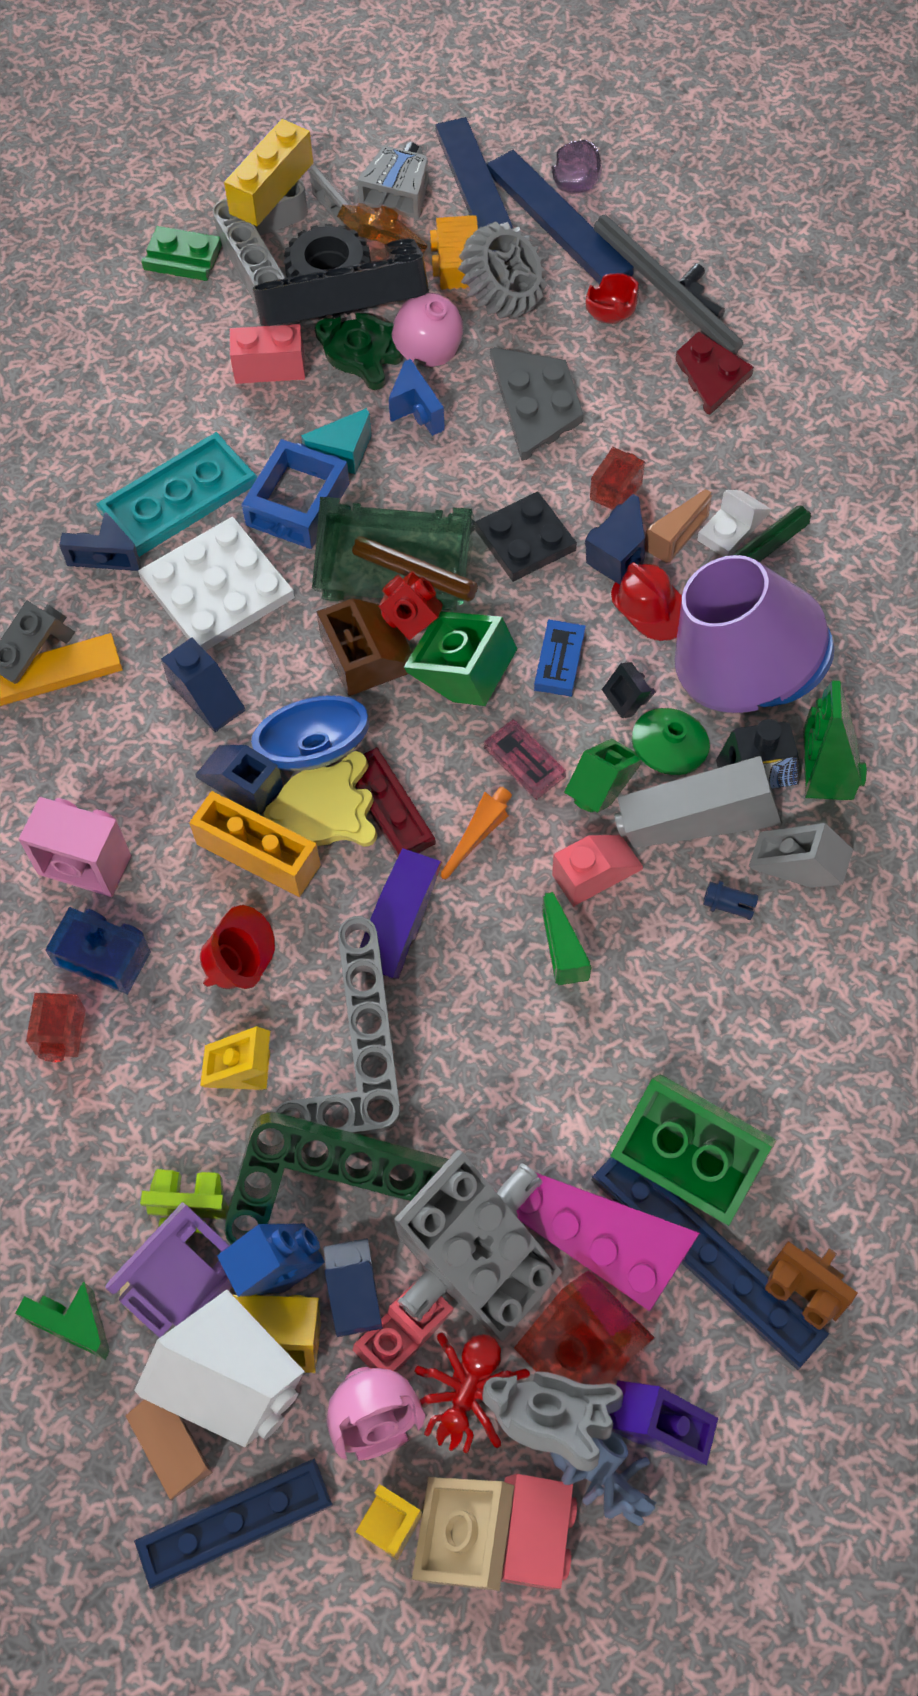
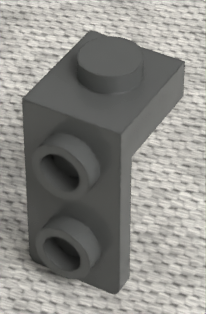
M26 600L0 639V675L14 684L18 683L50 634L67 644L75 631L63 624L67 617L48 604L42 610Z

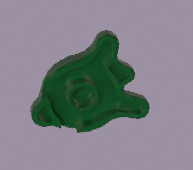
M355 313L356 319L341 322V317L335 319L324 318L318 321L315 325V335L323 346L328 362L338 370L361 377L371 390L383 388L386 380L382 365L385 363L397 365L402 361V354L397 350L392 339L394 323L382 321L375 316L365 313Z

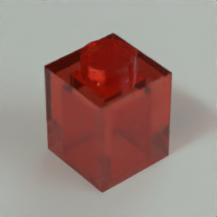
M612 447L591 477L590 500L611 510L618 504H623L632 494H636L642 485L645 461L637 458L632 453Z
M34 994L26 1042L40 1059L49 1062H61L64 1060V1057H78L86 1011L78 995Z

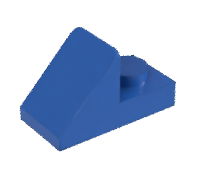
M412 360L404 361L389 396L390 421H395L413 413L417 423L420 426L425 425L432 436L445 431L444 407Z

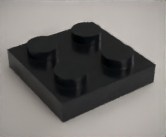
M538 491L475 521L476 532L512 582L576 551L577 542Z

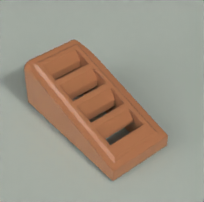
M704 489L652 524L646 530L645 551L665 563H670L709 517L712 492Z

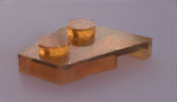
M358 203L357 206L342 204L337 215L351 230L353 229L358 232L360 237L377 241L384 245L394 240L409 238L416 241L423 255L428 245L398 219L399 214L387 206L372 208L363 203Z

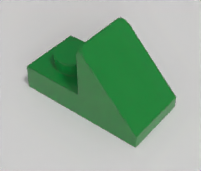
M85 1282L81 1284L65 1315L63 1314L67 1308L46 1296H42L39 1302L24 1296L15 1312L22 1320L106 1360L110 1352L94 1292Z

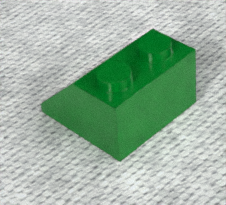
M440 611L438 618L429 624L406 662L404 669L408 674L451 702L486 706L514 657L517 646L501 616Z

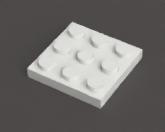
M233 516L138 570L140 579L186 638L190 639L193 637L205 651L295 598L293 589Z

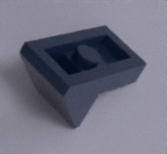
M105 512L99 535H91L85 532L77 534L62 533L59 546L67 566L138 571L141 568L135 544L109 514Z
M368 1238L323 1246L326 1262L325 1277L336 1336L342 1337L382 1329Z

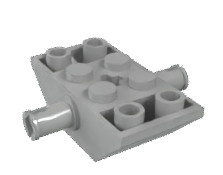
M457 1150L394 1219L398 1237L423 1264L425 1270L424 1274L407 1293L397 1301L416 1321L420 1322L425 1313L446 1291L495 1337L503 1342L560 1276L562 1271L517 1218L518 1214L516 1211L543 1183L537 1177L538 1175L527 1165L521 1163L517 1167L518 1169L496 1192L462 1151Z

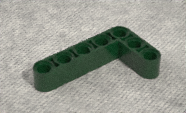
M277 1112L261 1114L252 1125L227 1210L224 1231L226 1239L230 1244H233L249 1232L237 1228L234 1224V1220L240 1216L249 1215L258 1224L269 1223L285 1168L411 1201L449 1159ZM273 1128L280 1131L284 1138L279 1144L268 1146L261 1142L259 1134L265 1129ZM312 1140H319L327 1146L326 1152L319 1157L306 1155L302 1148L307 1142ZM363 1152L371 1160L364 1168L354 1169L346 1163L347 1158L353 1153ZM399 1164H407L414 1169L412 1175L405 1180H396L389 1174L392 1168ZM262 1172L267 1174L271 1182L266 1187L254 1188L249 1185L246 1178L251 1173Z

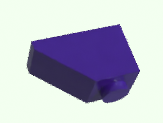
M617 1380L616 1386L623 1393V1401L619 1410L609 1414L613 1422V1432L635 1443L707 1465L718 1417L660 1386Z

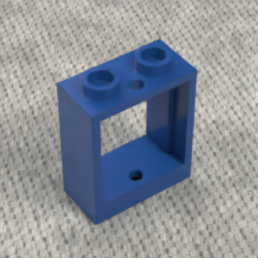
M281 439L241 504L246 526L312 549L350 484L347 461L341 460L335 455H326L309 449L303 444ZM287 467L326 480L307 514L268 500Z

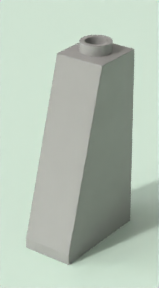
M761 756L617 797L621 812L614 814L620 836H627L633 848L782 825Z

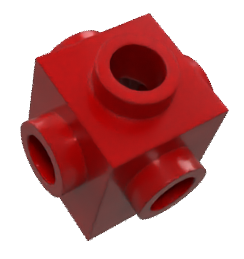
M412 571L403 579L399 575L395 576L382 589L384 596L378 607L381 609V615L387 624L392 628H398L410 641L438 618L443 604L437 599L436 591L431 583L423 577L419 578Z

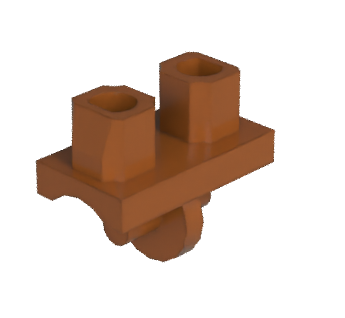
M787 1241L767 1269L771 1274L765 1286L766 1291L778 1300L787 1301L792 1293L796 1291L809 1301L802 1312L804 1319L818 1330L824 1328L832 1319L836 1322L858 1294V1292L842 1281L845 1275L830 1265L837 1255L830 1248L821 1258L807 1247L804 1251H801L791 1242Z

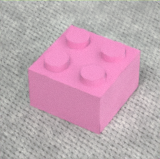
M39 797L19 837V841L38 875L109 897L113 896L131 858V853L119 825L112 815L102 810L89 812L79 809L70 801L56 798L53 801Z

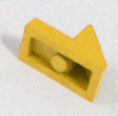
M256 1026L205 1045L200 1086L226 1089H267L270 1031Z

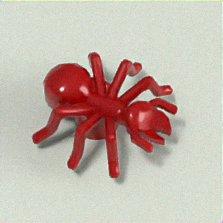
M442 1332L437 1334V1340L454 1369L453 1377L436 1368H425L422 1366H416L414 1372L416 1375L425 1378L436 1379L454 1388V1391L425 1395L420 1399V1403L424 1409L430 1404L452 1401L453 1408L447 1409L440 1415L432 1416L424 1435L429 1437L435 1424L441 1422L436 1432L438 1446H442L444 1440L451 1435L449 1451H453L461 1443L463 1433H466L467 1438L463 1452L468 1454L474 1433L469 1427L466 1414L472 1410L485 1429L492 1445L498 1449L501 1447L502 1442L492 1422L479 1405V1403L483 1402L484 1384L493 1377L509 1378L517 1376V1380L525 1379L530 1376V1371L528 1369L517 1371L505 1370L491 1376L501 1363V1348L495 1338L487 1334L472 1336L464 1344L462 1362L460 1363L453 1346L450 1345L445 1334Z

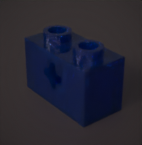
M71 907L68 908L45 949L55 966L127 995L151 953L143 932L136 927L126 923H122L119 927L107 922L103 915L94 910L85 909L84 912H81Z

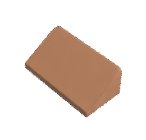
M145 1399L125 1415L170 1500L213 1473L182 1417Z

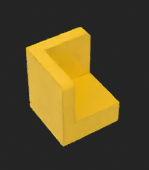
M379 1484L374 1492L376 1497L358 1526L356 1533L398 1560L421 1520L422 1512Z

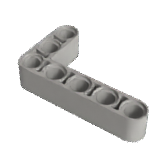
M300 179L258 226L229 214L227 198L220 200L213 207L212 211L217 236L221 238L223 249L254 302V286L285 278L261 236L297 223L307 216L305 186ZM300 321L289 322L279 325L300 324Z
M354 916L341 924L338 932V941L357 1091L286 1101L275 1108L274 1112L286 1115L288 1112L298 1111L304 1115L305 1120L327 1126L325 1122L327 1110L332 1106L342 1105L347 1108L349 1118L345 1125L337 1129L364 1135L392 1129L400 1118V1102L377 931L375 925L369 919L363 916ZM356 930H363L370 935V941L365 947L353 948L347 944L349 934ZM363 971L370 972L376 977L374 986L367 991H359L352 986L354 976ZM368 1013L377 1015L382 1021L379 1030L372 1034H364L357 1028L359 1019ZM372 1056H379L387 1062L385 1073L377 1078H371L363 1072L364 1062ZM378 1099H385L393 1106L391 1117L383 1122H376L368 1115L370 1104ZM273 1129L278 1137L283 1140L284 1137L281 1132Z

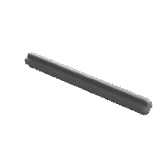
M607 215L599 217L594 223L593 228L604 240L713 341L733 354L738 353L743 346V341L610 217Z

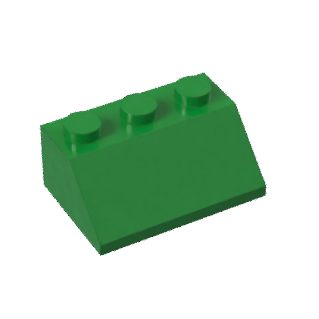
M659 1074L651 1079L610 1157L729 1226L777 1140Z

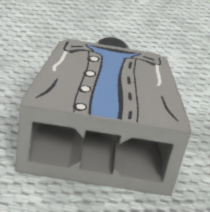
M413 142L406 143L403 150L389 146L383 147L358 178L360 205L419 219L429 181L428 158L422 155L421 147Z

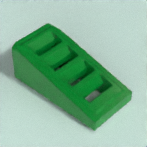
M553 892L545 893L542 903V916L555 984L565 985L589 981L592 968L590 961Z

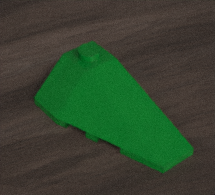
M831 681L823 691L822 699H817L816 707L810 708L803 728L805 798L854 800L859 786H865L867 767L865 762H860L859 744L841 681Z

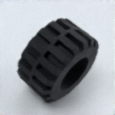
M325 224L323 227L315 225L310 227L311 230L309 231L302 230L298 233V238H292L289 241V247L284 252L286 278L371 262L370 249L367 247L366 240L363 237H359L358 232L355 230L348 231L347 227L343 225L333 227L332 224ZM353 310L345 311V314H346V315H349V314L353 313L354 311H353ZM340 313L330 314L333 318L340 317Z

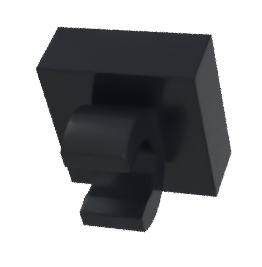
M632 662L620 663L601 689L622 719L634 716L641 705L647 704L656 692L654 688L648 686L644 680V674L638 672Z

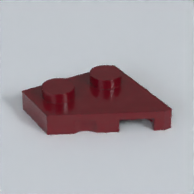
M699 331L676 352L675 360L681 371L688 376L689 385L693 392H698L704 402L703 409L709 415L742 386L753 373L754 367Z

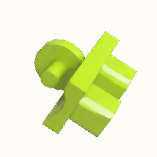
M157 1169L155 1170L150 1191L142 1190L140 1204L141 1206H146L148 1215L170 1216L183 1202L200 1218L226 1220L229 1206L223 1197V1179L219 1173H197L193 1194L179 1193L182 1178L180 1172ZM160 1217L159 1227L167 1218ZM196 1228V1231H195L194 1233H201V1232Z

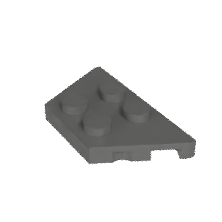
M496 347L490 348V359L521 461L532 457V451L545 442L550 445L559 439L563 432L570 431L583 422V411L566 360Z

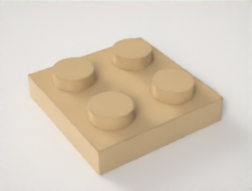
M428 1477L412 1580L500 1591L514 1485L503 1481Z

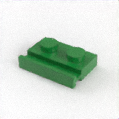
M156 226L146 249L147 255L141 260L143 270L208 281V274L213 269L222 247L221 238L219 236Z

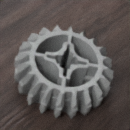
M494 222L477 229L466 240V243L463 245L464 249L459 255L463 262L458 270L465 274L461 283L467 284L470 288L467 296H475L478 300L477 307L485 305L487 315L496 313L499 319L506 317L513 319L523 313H528L533 309L534 305L540 302L543 297L542 292L548 286L544 281L548 271L541 267L545 258L539 257L537 254L539 246H532L529 242L530 235L522 236L520 227L511 229L508 222L500 225Z

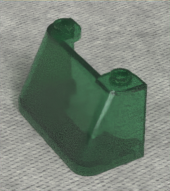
M320 497L312 589L322 593L321 599L327 601L343 602L344 596L382 599L384 596L382 589L390 580L397 575L402 579L406 577L355 556L352 553V547L355 544V539L359 536L468 579L475 528L473 510L453 507V513H448V517H445L443 510L435 509V513L368 508L362 507L360 503H353L352 507L351 505L340 504L339 498ZM434 588L436 598L443 604L442 611H456L457 605L465 604V600Z

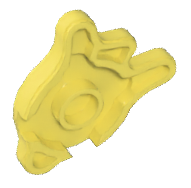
M353 751L334 766L299 772L284 785L277 798L266 807L264 817L316 843L317 846L328 845L340 840L353 841L363 847L373 845L377 839V832L375 827L366 818L374 798L368 789H355V785L368 768L366 757L359 751Z

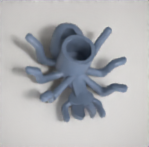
M612 1431L611 1436L607 1439L592 1438L599 1449L600 1456L597 1467L591 1471H581L561 1455L550 1452L555 1466L564 1472L561 1478L564 1485H570L583 1479L591 1481L582 1498L586 1506L590 1505L598 1496L604 1493V1516L606 1518L613 1519L622 1513L630 1522L642 1526L644 1523L642 1517L649 1516L655 1509L654 1505L657 1502L627 1483L639 1470L650 1464L647 1457L634 1461L621 1474L616 1472L617 1468L628 1456L627 1446L622 1440L623 1436Z

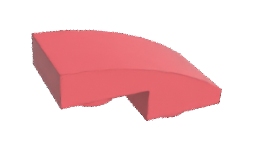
M409 1287L389 1306L387 1314L381 1318L383 1328L367 1331L354 1343L353 1351L370 1369L383 1368L397 1372L443 1324L454 1308L440 1296L422 1317L423 1319L418 1322L397 1302L411 1288Z

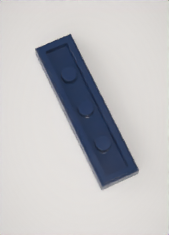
M314 1458L134 1540L149 1588L153 1590L331 1508L333 1504Z

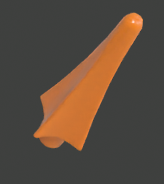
M500 786L492 797L486 792L483 793L464 835L441 871L440 876L442 879H448L472 850L509 816L505 809L508 807L506 804L511 799L512 794L506 788Z

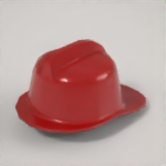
M634 562L631 563L622 578L621 584L619 585L615 582L612 587V603L647 638L658 641L677 638L682 595L674 588L669 576L660 567L652 564L637 565Z
M246 905L234 906L224 914L211 937L202 946L200 951V963L206 975L203 984L206 987L216 985L223 989L237 987L249 989L255 987L260 981L275 951V936L271 925L263 914L255 908Z

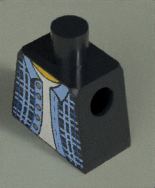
M765 719L755 726L736 728L729 735L716 759L717 767L720 768L761 756L772 789L799 785L798 751L790 723L786 721L777 722L772 719Z

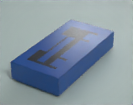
M548 619L534 682V691L572 697L586 625Z

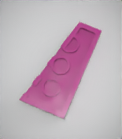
M535 1172L543 1183L516 1211L518 1214L517 1218L648 1311H651L700 1233Z

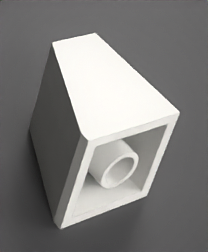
M225 1290L157 1339L134 1391L140 1398L240 1446L246 1447L259 1435L263 1440L267 1439L281 1426L285 1420L281 1414L298 1397L299 1394L295 1391V1388L305 1371L228 1290Z

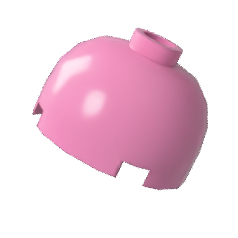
M427 293L420 297L408 299L403 303L394 320L392 339L397 350L406 359H411L412 362L415 359L426 362L425 366L428 367L444 365L455 356L461 343L463 321L457 307L448 298L436 293Z
M361 1367L350 1372L346 1376L345 1381L338 1386L331 1396L326 1421L331 1441L339 1457L347 1460L345 1452H355L358 1461L379 1457L404 1445L409 1441L405 1432L411 1429L414 1424L419 1431L424 1424L426 1415L419 1398L408 1380L402 1375L389 1369Z

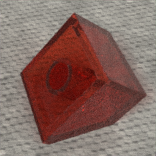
M587 1270L562 1288L516 1344L514 1349L536 1372H549L581 1384H614L655 1337Z

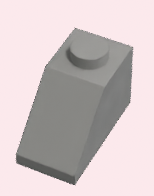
M826 823L763 831L759 833L749 867L752 870L810 888L843 885L853 848Z

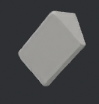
M315 165L310 167L312 193L339 225L346 226L348 231L366 224V219L339 188Z

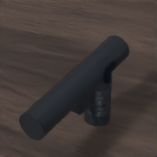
M696 263L679 282L720 319L725 312V308L702 296L705 287L697 283V281L704 275L705 270L700 264Z

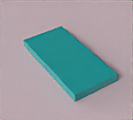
M215 432L96 503V506L102 516L104 512L109 514L132 540L138 557L251 489L258 477L225 440Z

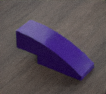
M403 848L390 872L370 919L377 931L382 973L385 976L396 979L400 977L412 939L415 940L442 864V861ZM365 932L359 948L365 947L370 941V935Z

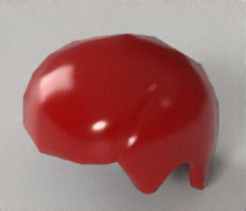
M625 274L604 275L601 284L597 288H594L593 285L589 286L585 299L586 310L594 319L602 323L618 324L625 321L636 310L639 283L632 276Z

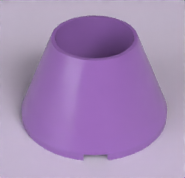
M740 555L715 559L698 569L688 580L683 590L675 649V669L679 681L689 696L696 702L720 712H751L759 710L757 705L769 702L775 698L780 697L783 701L797 692L811 679L824 659L829 640V630L825 615L818 602L810 594L760 562Z

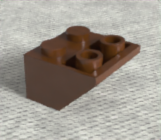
M354 598L316 611L320 637L348 697L408 675L404 666L413 653L404 634L398 628H392L381 615V609L378 607L379 604Z

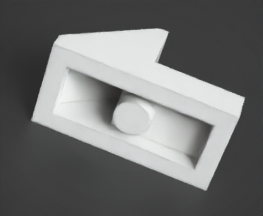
M726 490L723 493L721 509L699 531L697 541L722 557L731 556L770 514L771 509L741 490Z

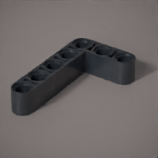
M398 239L385 244L386 259L258 284L253 287V293L260 324L262 326L279 325L426 295L429 293L424 255L414 239Z

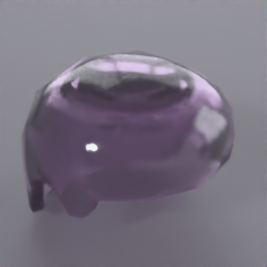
M587 140L571 141L557 150L556 165H552L551 169L553 180L559 190L570 194H580L592 189L602 174V161L596 145Z

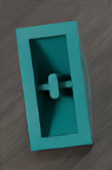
M365 408L301 435L302 444L309 449L326 455H335L341 460L347 461L348 473L356 474L372 436L370 413Z

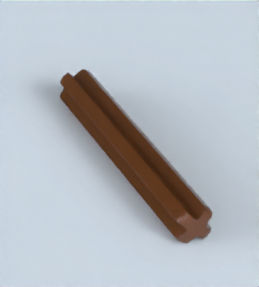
M363 536L355 539V544L352 547V553L355 556L404 576L413 571L419 578L427 579L433 588L467 602L475 598L478 585L470 579Z

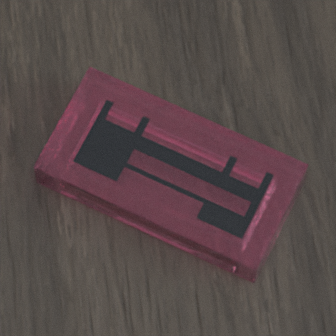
M514 719L484 741V749L536 800L566 777V770Z

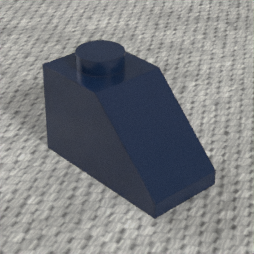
M193 637L161 658L168 683L214 732H217L246 711L215 660Z

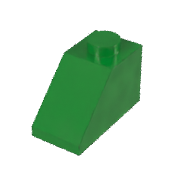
M611 738L583 752L564 793L574 798V803L579 808L588 812L599 813L612 805L643 762L635 751Z

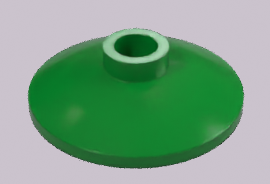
M658 708L650 710L636 721L632 731V745L637 756L647 766L660 773L668 775L691 773L705 762L709 753L710 742L704 727L694 717L677 709Z

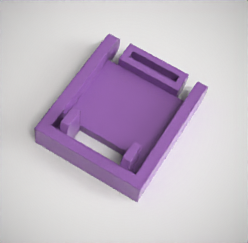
M183 1202L105 1286L114 1295L128 1281L130 1285L121 1294L119 1301L159 1338L173 1324L177 1326L225 1290L229 1291L232 1288L220 1261L211 1268L184 1243L197 1228L220 1251L229 1247L218 1234Z

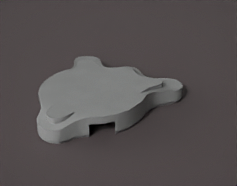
M535 1372L533 1381L517 1384V1376L490 1378L484 1384L482 1398L484 1403L494 1412L501 1428L513 1440L534 1450L559 1454L575 1468L581 1471H591L597 1467L600 1456L599 1449L592 1438L607 1439L611 1436L613 1422L609 1414L620 1409L623 1393L614 1384H581L549 1372Z

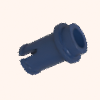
M721 880L718 883L710 881L704 896L703 905L710 907L709 911L711 912L718 909L751 920L754 914L753 907L756 908L758 895L724 886Z

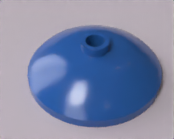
M318 696L307 698L284 706L266 717L255 729L251 743L255 751L269 758L281 770L304 771L319 769L343 758L360 744L369 729V717L366 708L357 700L349 697Z

